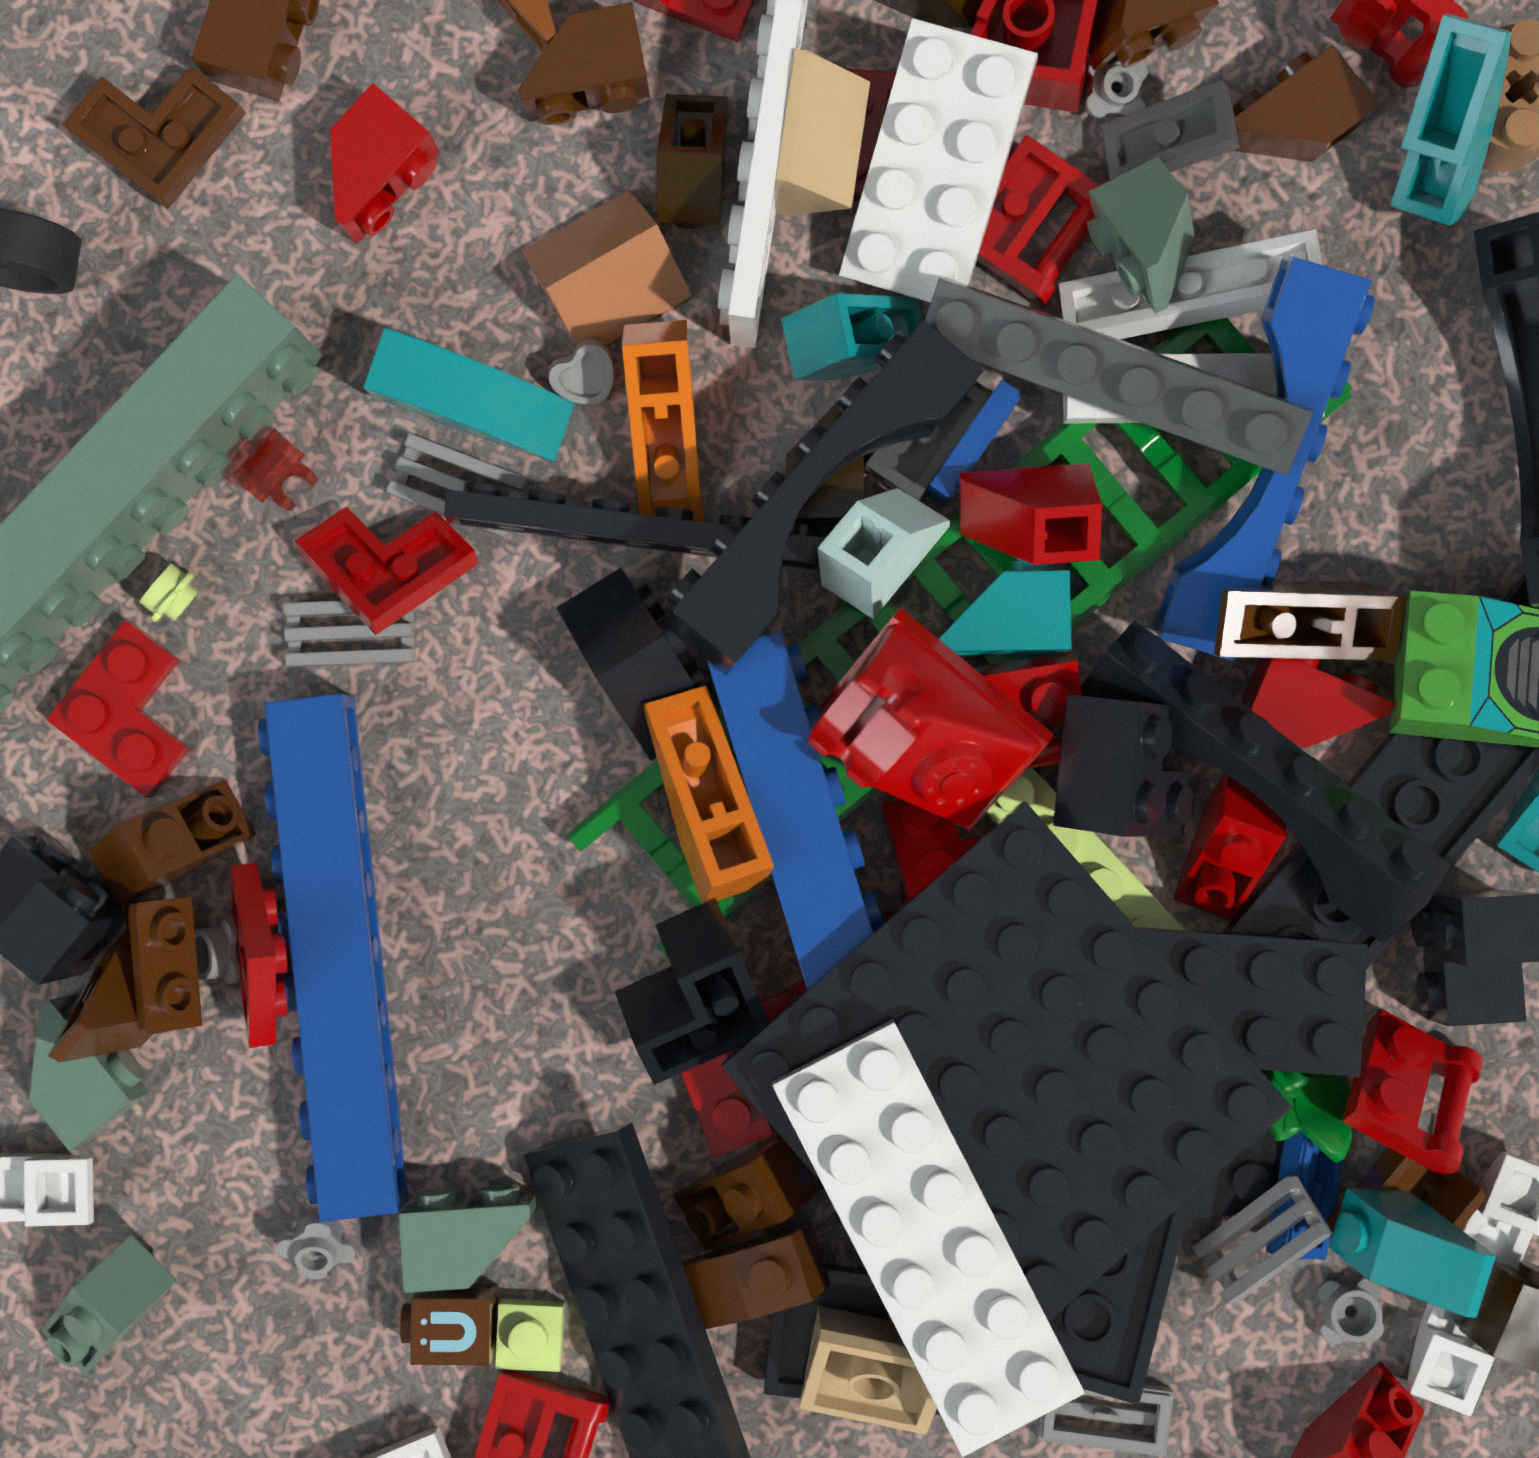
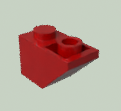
M374 83L366 89L330 129L335 220L346 235L358 244L366 234L375 236L381 232L393 217L395 208L392 205L408 187L416 190L430 178L437 165L435 157L440 153L431 133Z
M1089 463L959 473V520L961 535L1033 565L1100 560L1102 502Z
M1260 658L1241 701L1254 713L1266 719L1272 727L1301 749L1388 716L1395 702L1376 695L1379 686L1368 679L1345 672L1341 674L1339 679L1318 670L1317 668L1320 663L1318 659Z
M1225 773L1221 776L1205 804L1173 900L1233 920L1285 840L1287 825L1252 791Z
M1381 1362L1369 1370L1304 1429L1291 1458H1405L1424 1410Z

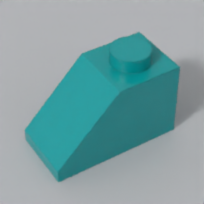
M835 293L781 318L794 380H838L881 370L882 367L874 360L889 340L899 330L909 337L924 320L919 299L900 296Z
M1023 560L1014 561L1013 571H1004L950 626L939 640L959 656L1053 655L1071 650L1070 570L1052 571V564L1033 565Z
M1347 1188L1329 1245L1332 1251L1369 1281L1461 1316L1474 1318L1477 1317L1496 1258L1494 1253L1409 1191Z

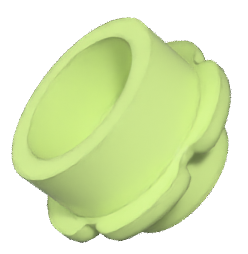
M172 563L162 572L139 601L140 604L154 614L150 620L157 622L165 614L175 621L199 593L189 585L194 578L192 572L186 575Z

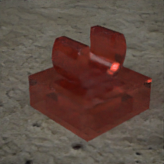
M276 428L267 435L233 473L239 483L260 502L263 503L270 495L279 507L288 511H292L296 506L282 490L283 483L288 477L300 476L311 486L318 482L315 473L305 463L301 462L305 455Z

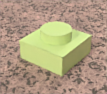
M501 1299L498 1304L495 1369L560 1372L562 1367L565 1301Z

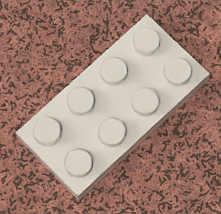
M912 18L839 276L930 303L939 278L947 277L970 285L1037 63L1038 53Z

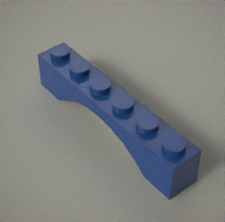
M1283 255L1260 320L1272 353L1276 396L1312 408L1315 411L1289 474L1286 476L1262 467L1250 494L1228 524L1200 550L1173 566L1153 625L1157 636L1162 640L1218 656L1214 654L1222 589L1266 585L1273 582L1281 560V549L1275 548L1282 526L1284 523L1288 525L1293 524L1303 501L1304 488L1297 485L1306 461L1314 463L1317 460L1325 442L1327 425L1320 422L1329 398L1337 400L1340 397L1349 376L1351 362L1344 360L1347 348L1353 334L1361 335L1373 311L1375 297L1368 295L1372 280L1297 257ZM1221 657V658H1224V659H1228V660L1233 661L1235 657Z

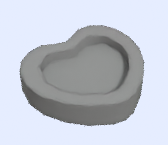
M594 339L583 340L577 345L571 356L556 359L548 369L549 383L553 390L561 397L574 403L585 405L601 403L608 397L613 385L614 369L612 356L606 346Z

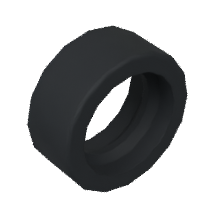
M0 209V287L42 294H63L73 291L82 242L81 238L72 230L58 223L26 213Z

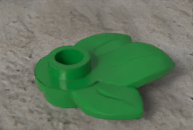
M1260 1070L1293 1107L1269 1128L1276 1141H1284L1301 1131L1334 1163L1342 1161L1346 1157L1352 1140L1351 1126L1342 1122L1351 1089L1345 1080L1339 1075Z

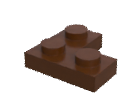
M190 66L152 114H149L101 76L62 125L73 136L168 210L244 117L246 112L239 103Z

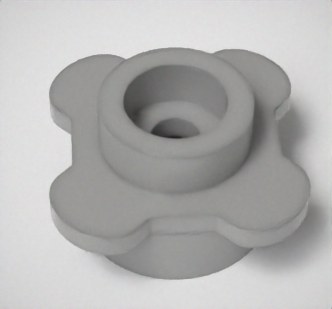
M1143 61L1127 68H1123L1121 63L1117 62L1095 71L1088 62L1086 70L1090 77L1085 86V108L1090 116L1096 119L1102 117L1114 118L1146 108V104L1141 98L1142 81L1147 77L1148 70ZM1113 82L1121 86L1120 93L1117 94L1112 91L1111 85Z
M214 920L205 921L201 929L194 930L198 979L207 980L212 984L220 982V979L223 978L227 984H234L240 977V955L236 926L231 920L222 921L220 926H217Z
M312 1214L303 1217L296 1223L293 1235H284L278 1240L277 1253L282 1258L294 1261L304 1277L317 1280L326 1277L327 1272L335 1265L351 1262L355 1257L356 1246L352 1241L345 1240V1229L338 1220L320 1222L319 1214Z
M1365 1277L1352 1284H1339L1333 1279L1323 1281L1317 1289V1298L1323 1303L1324 1320L1319 1325L1321 1336L1328 1343L1334 1345L1342 1343L1344 1339L1355 1343L1365 1341L1372 1343L1377 1341L1384 1332V1324L1382 1323L1383 1313L1378 1302L1382 1294L1380 1286ZM1349 1305H1353L1356 1308L1353 1316H1346L1345 1309Z

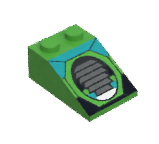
M1411 590L1406 597L1397 660L1394 665L1392 702H1395L1390 715L1389 733L1539 747V609L1481 596Z

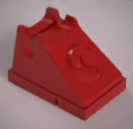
M900 608L820 705L823 711L808 735L807 741L823 757L834 755L840 758L846 767L845 775L858 786L879 789L965 827L970 831L1043 751L1054 734Z

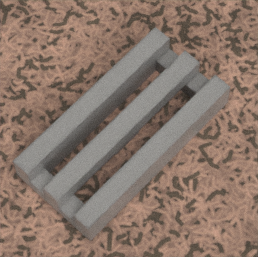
M409 433L404 444L406 446L404 455L399 457L395 467L397 469L393 481L390 480L386 490L391 496L430 511H436L444 516L445 501L408 487L407 484L410 477L414 476L442 488L455 491H463L465 481L416 463L420 453L510 487L511 491L508 496L510 498L523 499L529 481L523 476ZM477 528L503 539H507L509 534L506 531Z
M343 601L283 603L284 616L287 617V628H284V640L288 642V653H285L286 667L416 663L414 609L400 618L401 624H392L375 635L366 625L302 627V617L356 615ZM401 637V649L303 653L302 641Z
M1293 1176L1285 1177L1192 1248L1198 1258H1206L1210 1265L1206 1272L1212 1281L1220 1282L1224 1290L1219 1294L1227 1305L1240 1302L1333 1235V1232L1299 1178ZM1291 1198L1294 1200L1295 1204L1228 1254L1223 1255L1222 1249ZM1305 1218L1310 1226L1308 1229L1237 1279L1233 1272L1235 1268Z
M1144 1384L1140 1402L1157 1404V1411L1072 1400L1039 1417L1036 1436L1041 1441L1166 1457L1174 1392L1171 1387ZM1083 1389L1085 1395L1112 1398ZM1055 1413L1155 1426L1154 1435L1151 1437L1054 1424Z

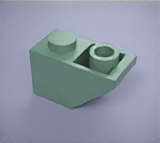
M1157 156L1090 190L1089 196L1094 219L1087 222L1089 234L1098 252L1103 257L1111 253L1115 258L1117 272L1128 293L1134 295L1140 292L1155 314L1167 308L1195 241L1188 194Z
M71 995L49 1000L39 1008L29 1102L69 1152L91 1142L150 1093L141 1082L144 1078L142 1067L126 1050L60 1063L48 1056L77 1002Z
M520 1185L486 1186L481 1188V1197L456 1198V1191L452 1188L429 1189L418 1192L416 1194L417 1201L409 1202L399 1213L403 1293L470 1288L530 1219L537 1207V1193L520 1194Z
M131 1234L71 1289L42 1328L41 1332L48 1338L47 1345L51 1353L62 1364L68 1367L76 1366L86 1376L163 1298L177 1279Z

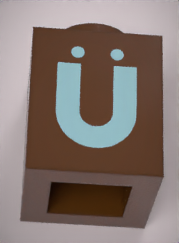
M472 1284L468 1289L416 1292L411 1298V1303L403 1304L400 1319L401 1343L411 1344L410 1365L489 1366L496 1353L498 1285Z

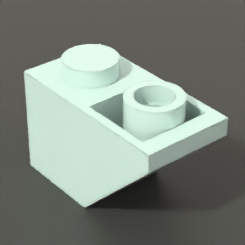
M898 488L858 500L818 547L822 586L874 619L950 527V520Z

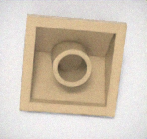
M795 49L776 174L775 211L778 214L800 215L852 208L870 81L808 50Z
M818 1306L799 1409L927 1435L937 1407L893 1321Z

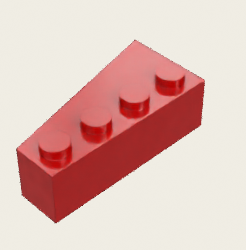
M983 0L976 14L977 20L970 34L1038 53L1037 63L1024 105L1078 113L1087 71L1088 56L1101 0Z

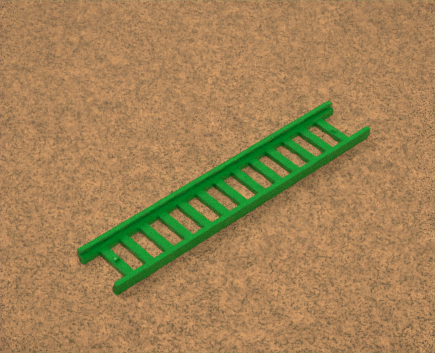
M1228 318L1179 327L1151 350L1158 354H1183L1204 337L1218 354L1257 353ZM1346 382L1343 392L1337 400L1329 398L1325 409V417L1322 418L1321 422L1352 397L1349 391L1353 387L1348 382ZM1099 423L1062 424L1009 469L1044 467L1051 464L1058 457L1066 465L1089 463L1102 502V508L1135 546L1134 549L1110 569L1101 559L1097 561L1067 563L1087 587L1070 601L1072 630L1260 473L1262 466L1219 451L1232 467L1206 488L1181 457L1166 443L1155 427L1145 423H1113L1183 505L1181 510L1159 528L1154 525L1082 439L1084 435ZM959 510L948 518L950 520V527L898 588L900 589L914 577L952 623L972 604L935 560L939 555L963 537L997 578L1004 571H1013V562L1019 561L1016 557L961 535ZM848 602L845 603L798 642L804 665L807 666L817 657L837 683H839L855 664V661L837 640L865 617L877 632L880 633L896 611L887 602L872 619ZM1041 655L981 656V658L987 665L1040 657ZM802 699L804 707H807V703ZM720 707L716 712L732 755L736 758L723 711ZM818 752L820 761L826 768L835 766L841 786L844 789L843 793L846 804L835 807L840 823L879 789L858 786L845 775L846 767L840 758L834 755L823 757ZM656 760L567 835L579 852H582L621 820L682 896L694 908L702 903L685 856L641 804L642 801L664 784L658 760ZM770 873L764 885L773 879L772 873ZM763 886L717 901L724 918ZM661 941V942H659V943L657 944V946H658L659 949L663 952V954L668 958V956H667V954H666V951H665V949H664V946H663V944H662V941Z

